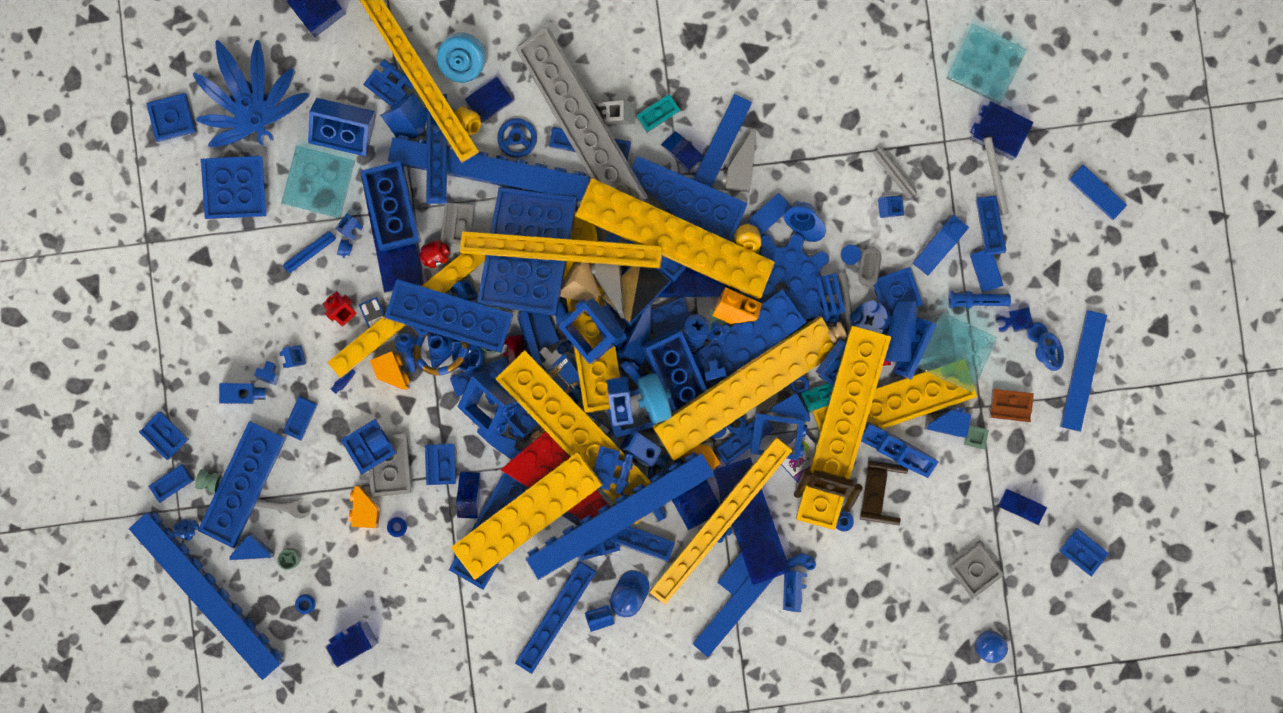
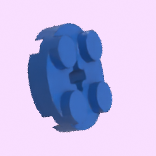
M870 300L861 304L853 311L850 319L852 326L886 335L891 315L884 305ZM869 318H875V319L872 321V322H873L872 325L867 324Z

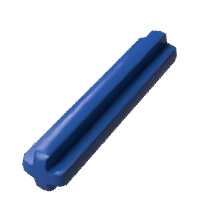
M331 231L326 232L283 264L285 270L288 273L293 272L336 240L334 234Z

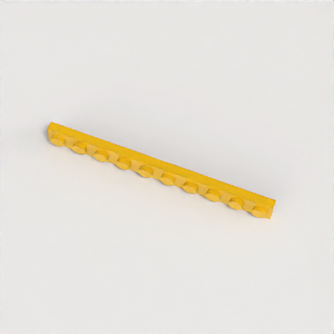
M359 0L461 163L479 153L384 1Z
M462 231L459 251L467 254L660 268L663 248L662 246Z
M462 253L421 287L446 294L454 286L453 284L462 281L483 264L486 255ZM382 317L327 363L339 378H342L406 325Z
M778 437L774 438L650 589V593L666 605L792 452V448Z

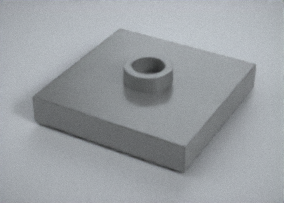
M980 542L947 566L971 599H974L1004 576V573Z

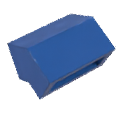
M609 605L585 612L590 632L615 624Z

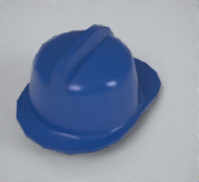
M797 200L785 212V223L795 233L801 234L805 241L816 242L825 236L826 226L817 216L813 205Z
M629 571L619 579L610 598V606L618 616L624 618L631 617L642 607L650 589L649 581L644 574L637 571Z

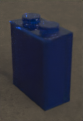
M992 101L987 103V105L983 104L978 113L981 116L978 123L974 122L969 131L972 134L969 140L985 147L983 138L992 137L995 152L1010 160H1014L1034 122Z

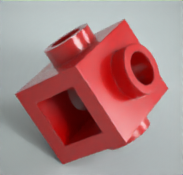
M338 291L329 296L322 304L326 309L324 314L332 322L335 320L342 327L357 314L351 306L353 304L352 300L346 294L342 296Z

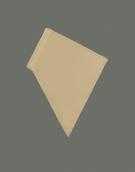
M578 262L572 266L563 280L561 297L577 301L585 299L587 301L600 296L589 263Z

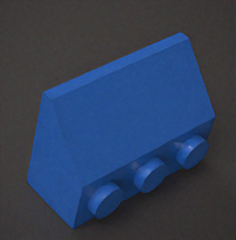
M316 98L309 111L308 143L366 157L374 128L375 111Z

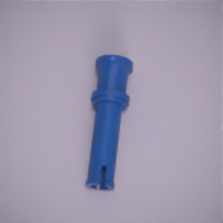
M949 291L948 306L950 309L954 307L970 309L973 306L1009 307L1011 304L1010 294H973L971 291H966V293Z

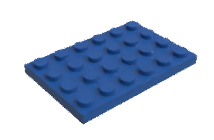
M499 187L490 233L571 239L578 201L577 197ZM486 255L477 303L489 307L557 316L567 261Z

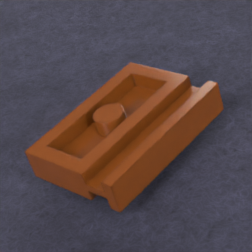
M992 389L989 418L1031 422L1034 393Z

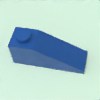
M952 215L912 264L929 276L969 227L955 215Z
M651 305L631 325L627 324L624 330L627 340L616 347L618 358L623 361L626 360L628 363L632 360L636 366H642L646 361L640 345L650 341Z

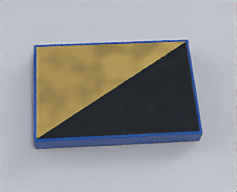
M630 266L622 275L625 318L622 319L631 325L671 284V280L658 268ZM604 293L601 296V300L604 301L614 312L617 313V311L611 304L610 300Z

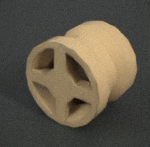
M841 321L834 327H828V335L834 345L839 340H847L848 333Z

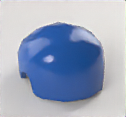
M469 344L466 358L458 368L465 372L478 370L485 359L484 350L481 347ZM460 348L452 354V362L456 360Z
M985 631L975 641L976 653L987 663H997L1003 660L1008 653L1006 640L995 631Z

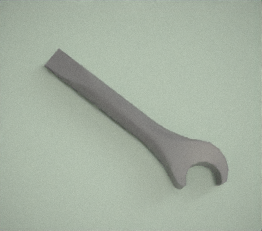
M258 498L255 504L258 507L287 512L299 519H303L310 514L309 511L306 513L299 511V505L302 503L300 500L286 503Z

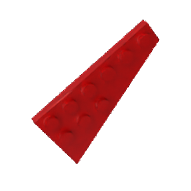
M544 432L500 470L530 488L570 457L547 432ZM596 489L569 509L568 512L579 519H583L588 515L593 517L599 513L598 509L608 503Z

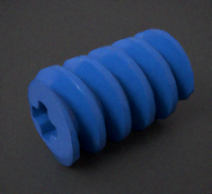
M698 314L689 316L682 329L691 353L698 352L702 348L710 330L708 320Z

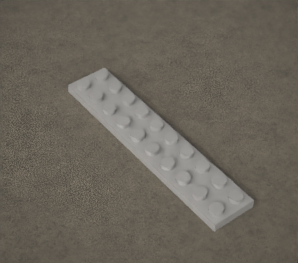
M549 27L542 28L516 48L590 178L644 202L648 199L647 194Z

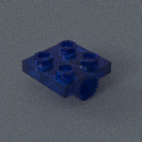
M707 479L672 500L688 530L707 521L720 505Z

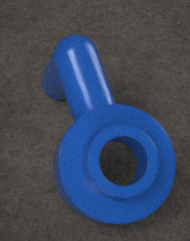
M409 332L399 333L394 339L395 347L399 352L404 353L408 371L413 373L416 371L412 354L415 346L414 336Z

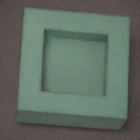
M969 425L964 445L985 450L989 430Z

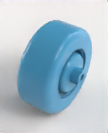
M463 32L454 33L448 36L439 46L437 64L442 74L449 80L458 83L470 82L478 77L484 69L486 51L483 44L475 36Z
M655 373L640 377L637 381L641 399H638L640 408L645 407L651 422L654 424L670 419L671 409L668 398L671 397L669 389L664 390L659 377Z

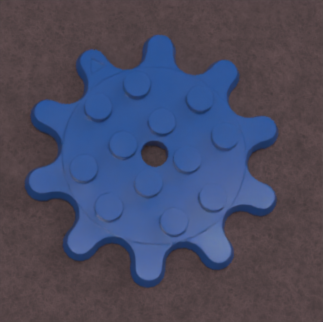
M769 234L761 235V246L758 254L775 263L760 299L725 285L726 288L763 304L778 293L776 286L782 282L788 287L785 293L806 321L814 320L818 316L823 318L825 324L830 320V316L825 317L816 277H822L821 270L829 262V255L824 251L817 252L813 256L806 255L803 252L804 238L801 234H793L788 244L783 247L777 246ZM824 280L821 282L825 296H827L828 291L826 282ZM829 280L833 295H835L836 290L833 280ZM804 324L800 326L798 329H796L794 332L802 328Z

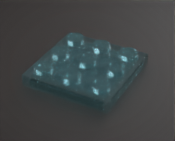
M972 24L946 79L1001 104L1027 49Z
M296 145L281 204L340 219L355 160Z
M941 312L936 323L937 326L917 368L969 392H973L998 337Z

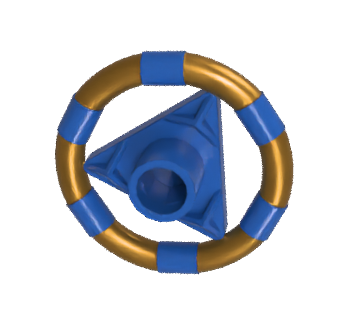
M431 332L422 338L418 334L415 340L413 355L416 364L422 371L431 375L441 376L453 372L463 363L468 353L469 344ZM426 336L428 337L432 367L428 366L421 357V347ZM460 348L459 354L454 362H452L450 365L438 368L446 359H448L457 349Z

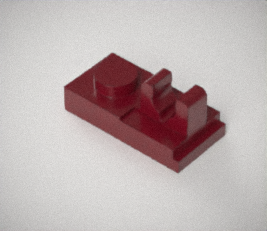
M522 335L511 336L505 340L504 345H507L508 351L504 352L503 356H509V363L511 364L525 351Z

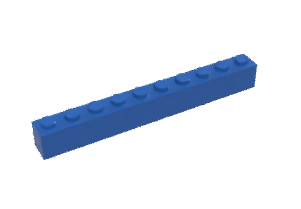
M399 135L398 138L392 137L388 162L400 161L405 167L426 171L427 141L418 139V142L410 141L409 137ZM447 145V175L524 191L577 197V202L582 201L590 182V178L586 177V173L583 172L566 173V169L559 167L551 170L547 169V165L544 164L527 165V161L520 159L512 162L508 161V157L500 155L492 158L488 157V153L480 151L461 163L455 151L449 149V145Z
M693 452L685 457L686 461L679 465L677 462L667 468L669 470L663 475L661 473L656 474L650 478L651 482L644 486L642 483L632 489L634 491L628 496L623 494L616 498V503L609 507L607 504L597 510L599 512L597 515L584 517L580 520L581 524L574 528L571 525L562 531L563 535L556 538V536H553L546 540V545L540 549L536 546L527 552L528 556L525 559L537 580H540L713 476L714 473L701 453L696 454V452Z
M156 512L145 513L128 529L261 680L265 679L284 662L282 653L277 648L273 649L271 647L268 637L263 633L260 634L255 629L256 624L242 614L243 610L237 603H232L228 598L230 595L224 588L217 586L214 576L202 569V563L188 553L190 550L184 543L178 542L173 530L163 525V519Z

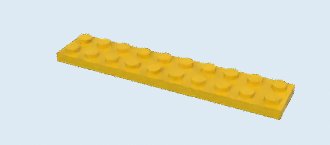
M591 178L575 215L638 245L662 246V256L757 299L762 297L775 263L770 259Z
M575 216L571 240L598 241L596 225ZM566 262L563 280L565 279L566 275L568 274L572 266L578 262ZM593 276L600 293V296L597 297L595 300L601 307H603L606 305V303L601 300V296L604 294V291L599 285L596 276ZM566 298L568 311L574 312L576 304L580 301ZM586 311L572 323L593 349L604 340ZM574 346L584 412L590 413L610 409L607 379L620 378L616 348L609 349L599 360L589 364Z
M818 316L673 412L670 419L652 426L670 457L675 461L822 363L835 346L828 335L829 329L823 318Z
M851 325L809 469L812 473L814 470L825 471L832 475L850 479L891 336ZM806 486L795 519L835 530L844 497Z
M526 351L521 353L495 378L570 457L579 451L593 470L599 448L603 446L620 451L618 459L624 461L625 454ZM634 463L632 470H629L626 480L628 484L624 488L623 494L628 496L634 492L632 489L642 483L645 486L651 482ZM616 465L613 477L619 478L622 467ZM611 483L609 491L602 490L616 503L615 499L622 494L615 493L617 485Z

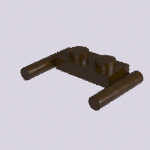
M868 460L859 519L900 526L901 518L881 515L887 471L907 474L908 468L897 464Z
M806 469L793 495L796 498H800L805 487L808 486L845 498L848 497L843 509L846 512H850L863 486L861 484L853 485L854 480L818 470H814L812 473L811 470Z

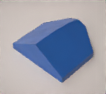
M411 93L380 115L397 138L399 135L416 138L424 132L427 122V112L414 93Z

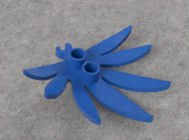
M216 40L215 46L219 68L236 102H233L220 87L204 76L194 72L193 77L212 100L235 114V117L208 114L196 118L199 123L210 127L234 128L216 135L208 143V147L216 148L235 143L255 131L258 133L257 140L262 146L265 145L262 140L265 135H268L269 139L273 141L274 136L266 130V125L276 122L293 112L310 95L308 93L296 94L278 104L288 90L295 74L294 69H289L275 82L267 100L264 101L265 62L259 40L255 41L251 53L250 77L253 89L251 94L248 83L237 62L219 40Z

